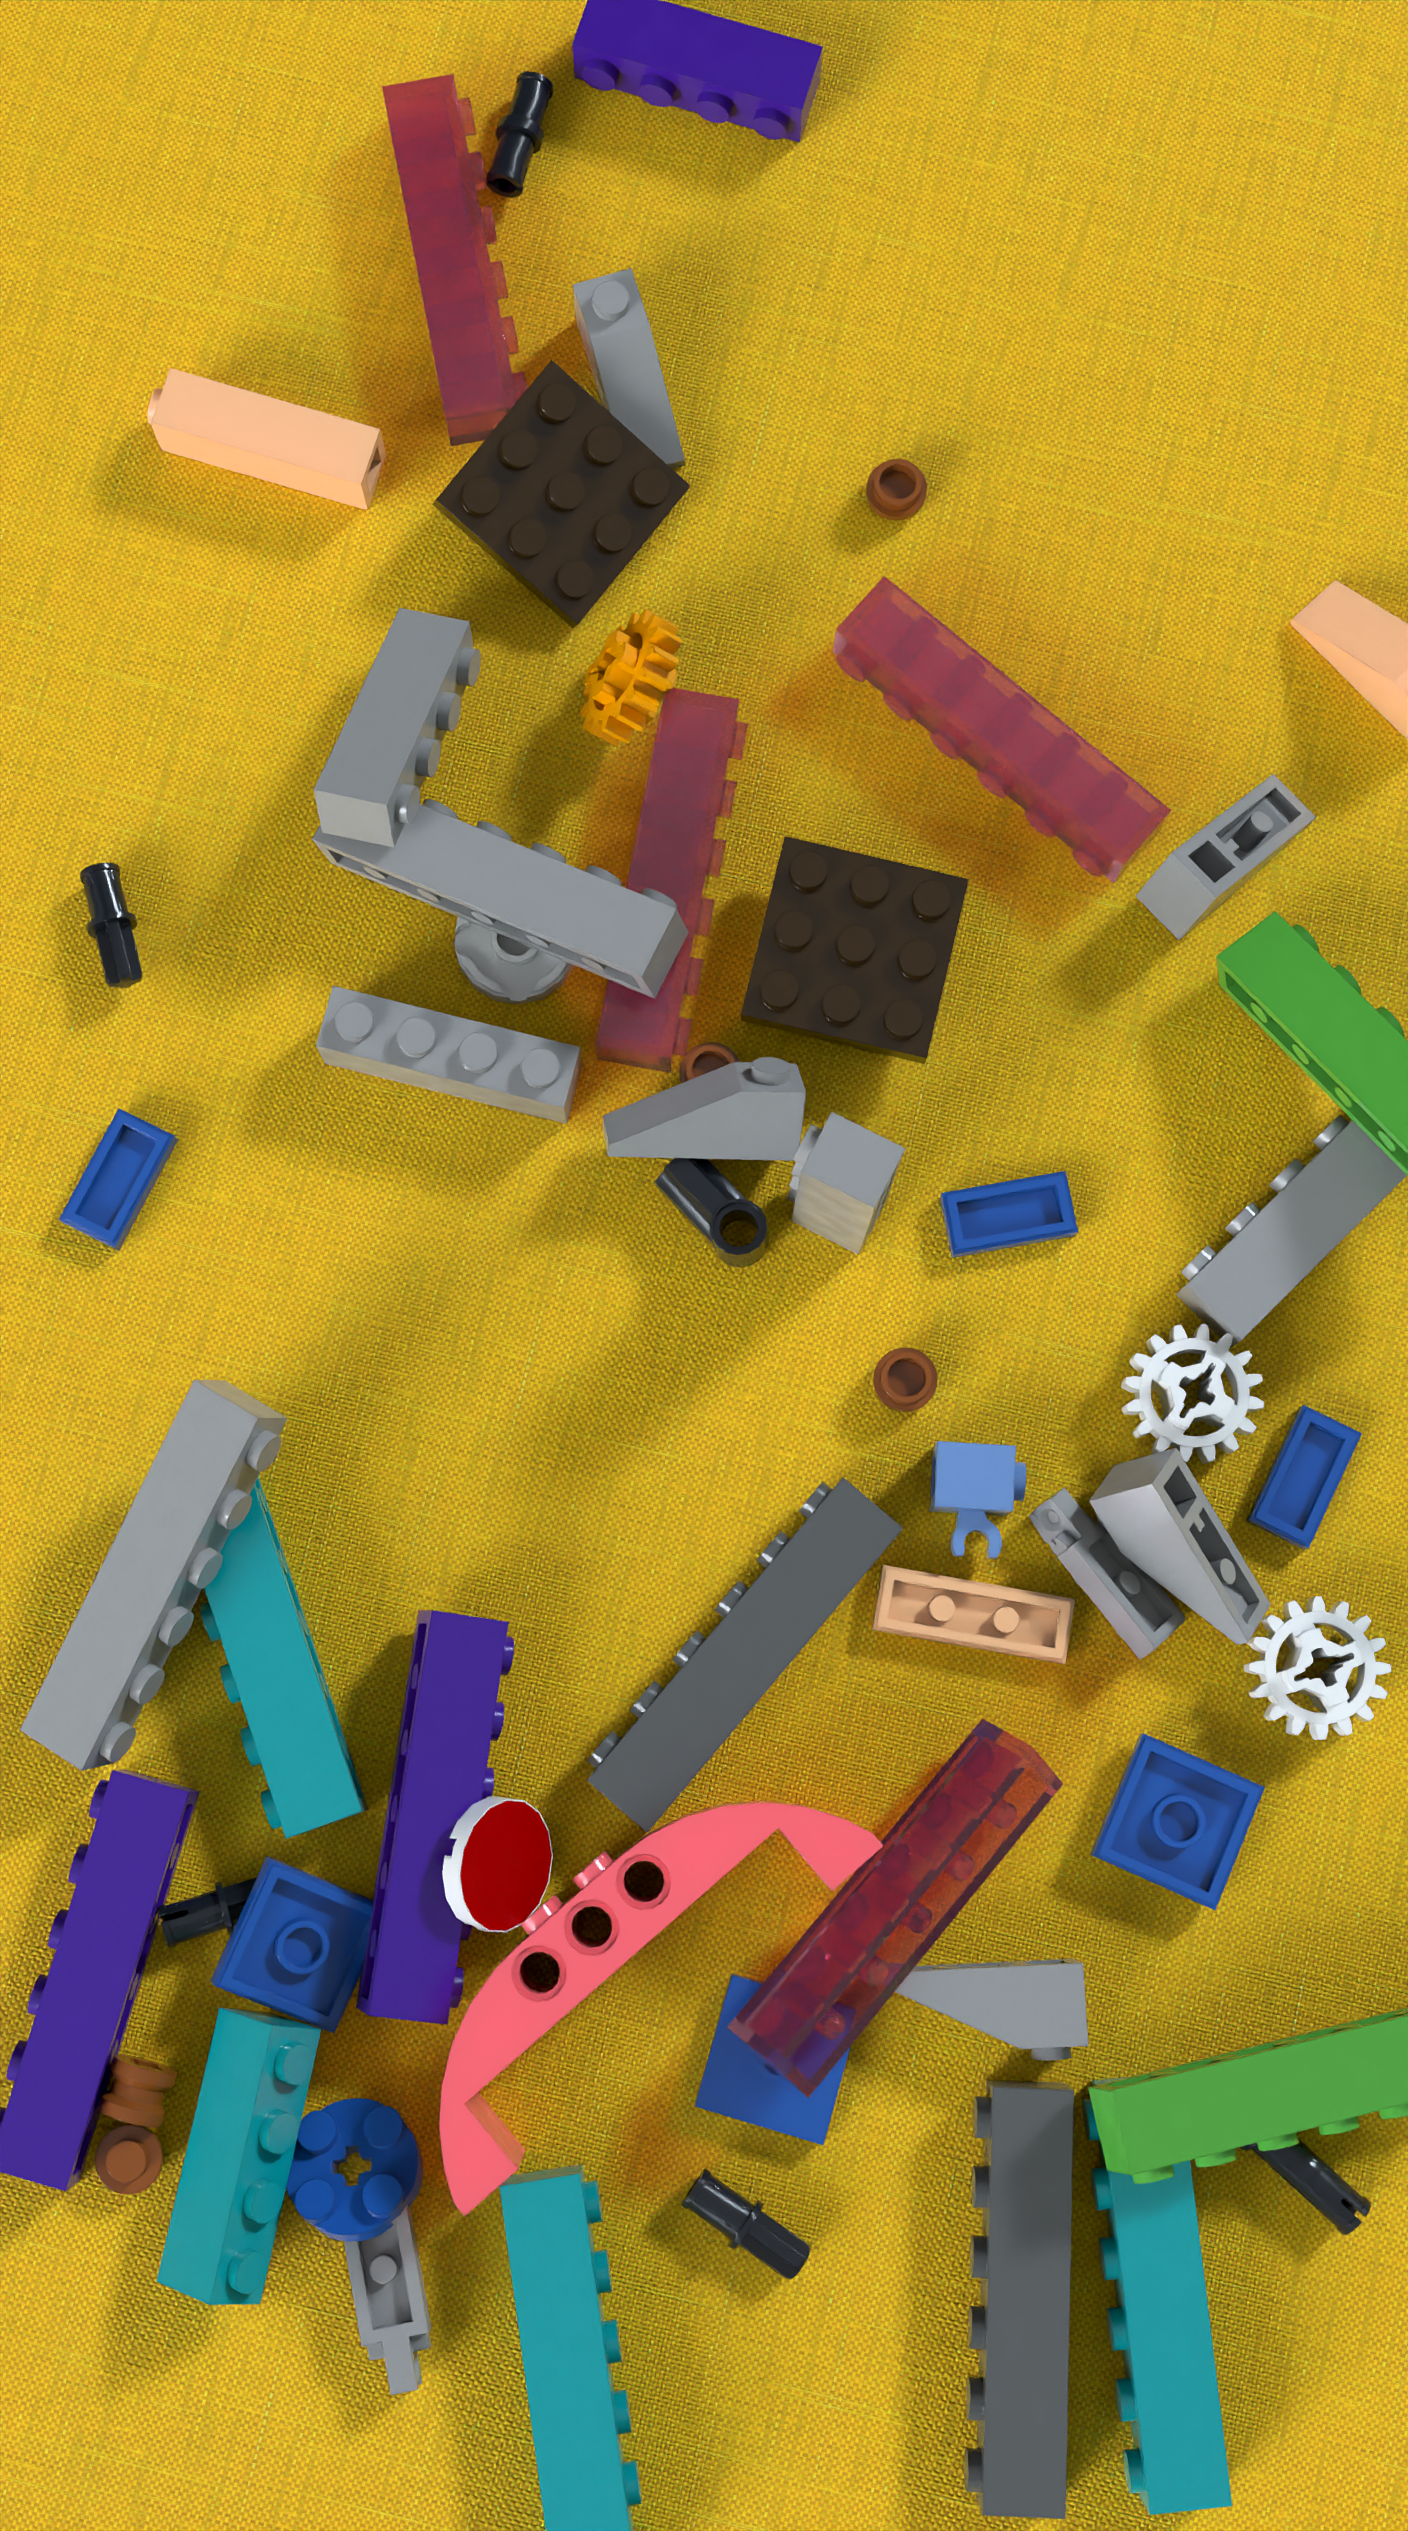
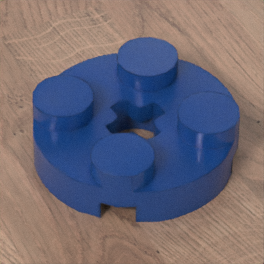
M363 2098L337 2101L327 2105L322 2110L310 2112L302 2118L286 2188L290 2199L304 2220L327 2237L346 2242L368 2240L383 2234L394 2225L392 2221L401 2215L406 2205L410 2208L417 2197L423 2177L421 2149L418 2141L399 2113L390 2106H384L378 2101ZM359 2153L363 2161H371V2169L359 2174L358 2185L347 2186L346 2178L341 2174H337L338 2167L341 2163L346 2162L348 2155Z

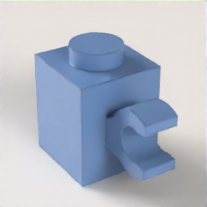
M937 1441L933 1446L929 1512L957 1513L955 1530L950 1540V1548L954 1557H962L964 1555V1540L966 1535L971 1532L981 1533L986 1538L987 1559L998 1557L1002 1547L1001 1534L998 1528L987 1519L986 1515L1007 1516L1013 1511L1014 1501L1024 1500L1026 1464L1015 1462L1016 1446Z

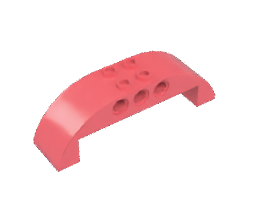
M764 1800L723 1803L684 1814L649 1832L614 1860L604 1851L572 1879L580 1890L569 1900L562 1904L557 1896L553 1895L521 1924L528 1935L496 1967L469 2005L453 2040L442 2082L439 2131L444 2171L453 2202L461 2213L466 2216L518 2170L526 2151L478 2091L777 1829L780 1830L831 1891L837 1888L883 1847L876 1836L839 1816L800 1804ZM648 1861L660 1868L663 1873L664 1884L657 1893L650 1896H642L630 1889L626 1873L628 1868L634 1863ZM590 1906L603 1909L611 1919V1933L603 1939L592 1940L586 1938L577 1927L576 1917L578 1911ZM535 1952L550 1954L559 1965V1979L548 1984L538 1983L533 1980L526 1969L527 1956Z

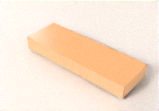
M883 1565L872 1630L1065 1664L1075 1599Z

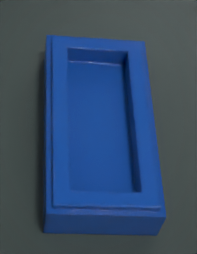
M118 1108L59 1220L63 1224L119 1251L178 1139L174 1135Z
M1066 1171L944 1192L940 1195L952 1258L1076 1236L1078 1233Z
M1305 1405L1299 1407L1246 1522L1303 1550L1308 1549L1362 1433Z

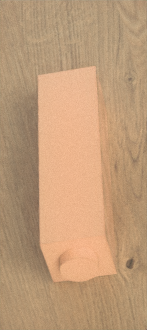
M172 368L169 370L163 389L156 388L149 402L148 423L151 424L160 448L163 451L368 510L386 459L381 431L378 428Z

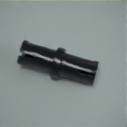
M526 71L518 75L517 85L508 114L499 119L495 135L499 142L490 171L487 172L486 185L491 191L503 197L514 198L522 194L523 183L532 154L540 151L544 133L541 125L549 99L552 98L554 90H552V82L536 72Z

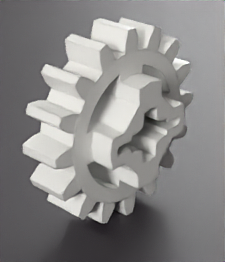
M1180 1324L1169 1330L1170 1344L1167 1345L1156 1334L1146 1341L1148 1350L1152 1355L1151 1358L1140 1353H1136L1131 1357L1129 1363L1140 1374L1139 1376L1126 1377L1121 1382L1122 1389L1135 1393V1400L1122 1407V1412L1125 1415L1139 1414L1142 1422L1135 1428L1132 1434L1135 1438H1139L1151 1433L1156 1438L1152 1446V1454L1165 1451L1170 1446L1178 1449L1186 1463L1192 1454V1450H1197L1201 1462L1207 1464L1215 1460L1216 1444L1225 1453L1230 1454L1239 1448L1233 1432L1248 1436L1256 1429V1426L1245 1415L1246 1412H1256L1264 1407V1401L1250 1396L1249 1389L1263 1381L1262 1374L1246 1375L1243 1366L1248 1363L1252 1354L1249 1350L1241 1352L1236 1356L1228 1350L1233 1339L1231 1334L1226 1333L1218 1341L1212 1342L1209 1341L1208 1325L1201 1324L1196 1328L1192 1338H1187L1186 1332ZM1183 1353L1201 1355L1194 1365L1180 1367L1174 1362L1167 1363L1164 1361L1169 1357ZM1223 1371L1231 1383L1233 1399L1225 1395L1220 1376ZM1204 1374L1199 1383L1201 1388L1198 1391V1397L1204 1402H1199L1179 1416L1185 1406L1183 1401L1186 1397V1392L1181 1387H1185ZM1151 1389L1160 1394L1164 1410L1161 1419L1153 1407ZM1200 1421L1205 1422L1211 1427L1215 1425L1220 1428L1216 1432L1205 1436L1183 1435L1191 1423Z
M1322 1596L1310 1597L1308 1599L1306 1613H1303L1295 1600L1282 1604L1286 1620L1282 1621L1272 1614L1265 1616L1261 1622L1269 1632L1268 1637H1251L1247 1643L1252 1649L1260 1653L1259 1661L1244 1664V1671L1250 1674H1258L1261 1681L1260 1684L1248 1692L1250 1697H1268L1271 1704L1267 1707L1263 1716L1268 1721H1272L1286 1715L1288 1717L1286 1722L1287 1734L1299 1735L1306 1724H1309L1312 1740H1326L1328 1724L1332 1725L1339 1736L1351 1734L1352 1724L1349 1717L1353 1716L1361 1721H1370L1374 1715L1366 1701L1368 1698L1386 1699L1388 1694L1381 1686L1375 1684L1376 1675L1391 1672L1390 1664L1376 1662L1374 1652L1379 1651L1386 1645L1385 1639H1367L1363 1633L1368 1628L1371 1619L1366 1615L1360 1616L1351 1622L1347 1620L1349 1603L1345 1601L1336 1602L1329 1612H1325ZM1314 1624L1334 1629L1348 1642L1338 1645L1324 1639L1320 1628L1316 1629ZM1286 1640L1290 1650L1283 1668L1276 1670L1277 1654L1281 1644ZM1325 1657L1329 1659L1340 1657L1339 1661L1330 1664L1329 1669L1321 1673V1679H1294L1295 1675L1305 1672V1668L1313 1663V1658ZM1358 1666L1357 1682L1349 1696L1345 1686L1352 1668ZM1297 1691L1309 1696L1314 1707H1318L1321 1713L1311 1712L1297 1706L1286 1695Z

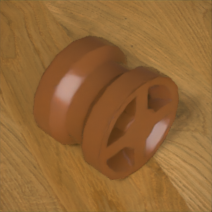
M114 2054L110 2067L114 2077L110 2090L101 2095L97 2110L111 2118L134 2125L152 2128L161 2127L165 2116L162 2100L165 2092L174 2087L178 2072L164 2064L145 2058Z

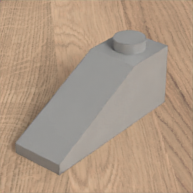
M632 268L573 284L575 319L603 407L670 468L684 466L685 459L650 324Z
M1272 774L1174 850L1137 893L1136 897L1180 940L1215 912L1314 821L1316 816Z
M761 1057L753 1062H733L603 1115L602 1128L608 1157L793 1161L800 1146L806 1090L797 1064L787 1063L782 1059L774 1057Z
M1173 1448L1114 1465L1089 1502L1094 1508L1100 1524L1108 1531L1121 1554L1237 1645L1248 1643L1271 1604L1178 1449Z
M1075 1958L878 1967V1981L883 1987L1017 2048L1031 2049V2059L1033 2060L1072 2058L1071 2047L1088 2046L1083 1963Z

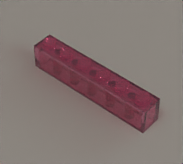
M453 74L382 86L450 444L455 446L486 440L524 394L527 386L523 371L512 373L508 356L519 353L513 316L501 317L498 305L499 299L508 298L502 260L490 262L487 245L497 243L491 205L479 207L476 193L477 190L487 189L480 151L469 153L466 136L476 135L470 98L458 99Z
M885 576L837 627L833 653L837 655L836 661L846 674L858 682H863L866 679L884 694V702L897 716L907 721L913 718L931 733L930 738L942 753L955 760L959 757L965 760L978 771L977 777L987 790L999 798L1010 797L1026 811V819L1038 832L1050 838L1056 835L1074 850L1072 855L1076 862L1090 874L1097 877L1103 874L1115 883L1161 831L1171 812L1166 805Z
M673 688L663 698L626 888L641 894L644 888H649L671 898L677 904V910L689 933L655 999L608 979L595 1044L597 1060L671 1073L674 1055L686 1056L692 1019L682 1017L686 994L697 996L700 987L704 959L693 957L697 935L709 937L715 899L705 898L708 877H720L726 840L716 839L720 817L730 819L732 817L738 783L737 781L727 780L731 758L743 759L749 723L738 721L739 699Z
M982 1718L881 1840L883 1847L857 1869L727 2028L763 2063L809 2098L1063 1785L1062 1781L1031 1745Z

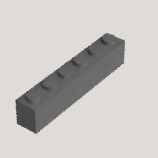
M842 1478L834 1489H831L824 1482L819 1485L799 1509V1512L807 1518L801 1528L792 1538H789L782 1531L774 1538L756 1560L766 1568L750 1588L740 1580L715 1609L724 1619L707 1638L697 1630L672 1659L681 1669L669 1684L663 1688L658 1682L654 1681L629 1711L639 1719L622 1739L611 1731L588 1758L587 1762L596 1770L587 1781L647 1833L903 1529V1527L845 1478Z
M986 2079V2097L975 2096L974 2137L985 2138L984 2166H973L972 2206L973 2208H983L982 2236H971L970 2275L971 2278H981V2305L970 2306L968 2314L969 2349H979V2377L968 2376L966 2412L968 2420L978 2421L977 2448H966L964 2479L966 2492L976 2493V2500L984 2516L1066 2519L1074 2090L1066 2083Z

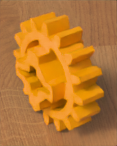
M644 609L641 615L636 613L631 615L627 628L619 625L616 631L607 636L602 651L595 662L588 666L585 675L584 685L587 688L584 690L583 696L588 698V701L580 711V716L586 718L582 725L583 729L605 742L617 746L619 741L629 742L634 729L641 732L645 724L654 719L660 702L665 694L673 689L676 680L677 670L674 668L678 665L679 659L673 656V654L682 644V639L676 636L679 630L678 626L648 609Z

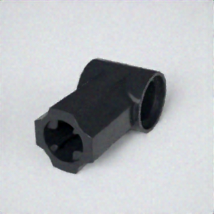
M674 1158L654 1181L655 1186L713 1246L719 1259L726 1264L739 1268L751 1266L758 1262L767 1251L769 1242L766 1216L761 1208L752 1201L746 1200L708 1159ZM738 1220L747 1221L755 1226L757 1235L746 1246H732L722 1238L723 1230L728 1224Z

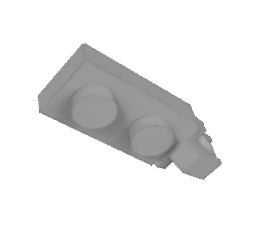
M1065 1488L1052 1495L1029 1515L1045 1543H1049L1053 1553L1058 1555L1057 1558L1069 1571L1075 1582L1086 1592L1114 1627L1116 1633L1127 1643L1139 1660L1154 1651L1185 1621L1183 1613L1158 1582L1121 1554L1108 1531L1100 1522H1097L1085 1513Z
M406 2205L401 2215L392 2221L394 2225L383 2234L364 2241H344L361 2346H367L370 2361L381 2358L385 2359L391 2395L418 2390V2385L422 2384L418 2351L431 2347L429 2331L432 2328L411 2207L409 2208L408 2205Z

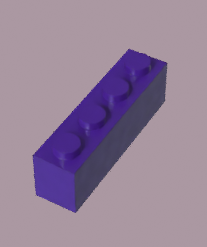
M587 0L572 43L575 78L584 80L593 88L603 91L615 89L639 96L654 106L667 107L671 105L698 113L707 121L713 123L730 122L754 129L758 134L776 140L786 138L796 142L801 141L821 77L823 46L662 0Z

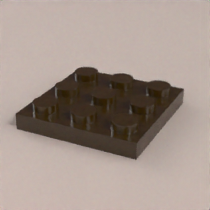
M551 360L432 505L567 624L574 628L690 488V485Z
M785 836L740 1021L925 1064L969 879Z

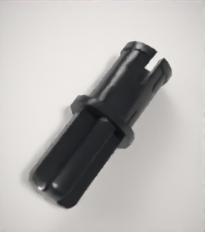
M107 862L90 865L80 872V879L82 884H84L91 921L86 926L87 932L91 937L96 938L106 983L110 987L129 988L131 985L140 982L143 976L133 930L138 924L134 914L128 912L120 880L119 866Z
M257 1877L227 1887H223L220 1881L215 1883L216 1890L172 1904L158 1906L168 1947L172 1948L176 1944L226 1928L228 1934H232Z
M706 2168L698 2176L681 2203L683 2207L689 2208L730 2238L728 2243L730 2248L734 2250L738 2245L785 2279H793L809 2257L811 2250L809 2245L761 2210L763 2203L757 2199L752 2204L711 2175V2172Z

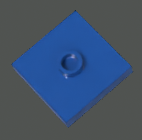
M1140 1733L1090 1855L1203 1906L1216 1910L1265 1787L1151 1736Z
M267 1856L210 1981L216 1987L335 2033L362 1972L370 1927L369 1921L373 1910V1900Z
M732 1973L695 2101V2107L823 2145L858 2021L859 2011Z

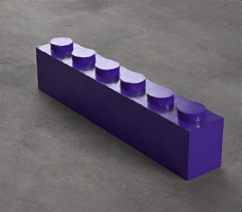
M418 1610L374 1889L373 1910L369 1921L370 1927L356 2008L368 2016L447 2025L450 2008H457L460 2003L464 1975L463 1969L456 1967L460 1940H468L472 1926L465 1924L455 1916L446 1899L442 1871L445 1855L452 1856L453 1847L457 1840L450 1838L456 1822L472 1804L492 1796L494 1771L493 1768L487 1767L490 1741H497L499 1739L504 1720V1705L502 1702L497 1701L500 1675H508L514 1654L513 1637L507 1636L509 1622L434 1610Z
M126 1769L112 1770L109 1781L101 1779L98 1783L89 1810V1817L97 1819L89 1845L82 1843L79 1846L70 1868L69 1882L77 1884L69 1910L63 1908L59 1910L51 1928L48 1947L56 1949L48 1975H39L30 1995L27 2012L36 2015L28 2041L20 2040L17 2043L9 2062L6 2077L7 2080L14 2081L15 2083L7 2108L0 2106V2172L62 2191H67L80 2181L101 2113L97 2110L100 2098L103 2093L108 2091L112 2078L110 2071L114 2054H119L160 1922L158 1906L166 1902L200 1791Z

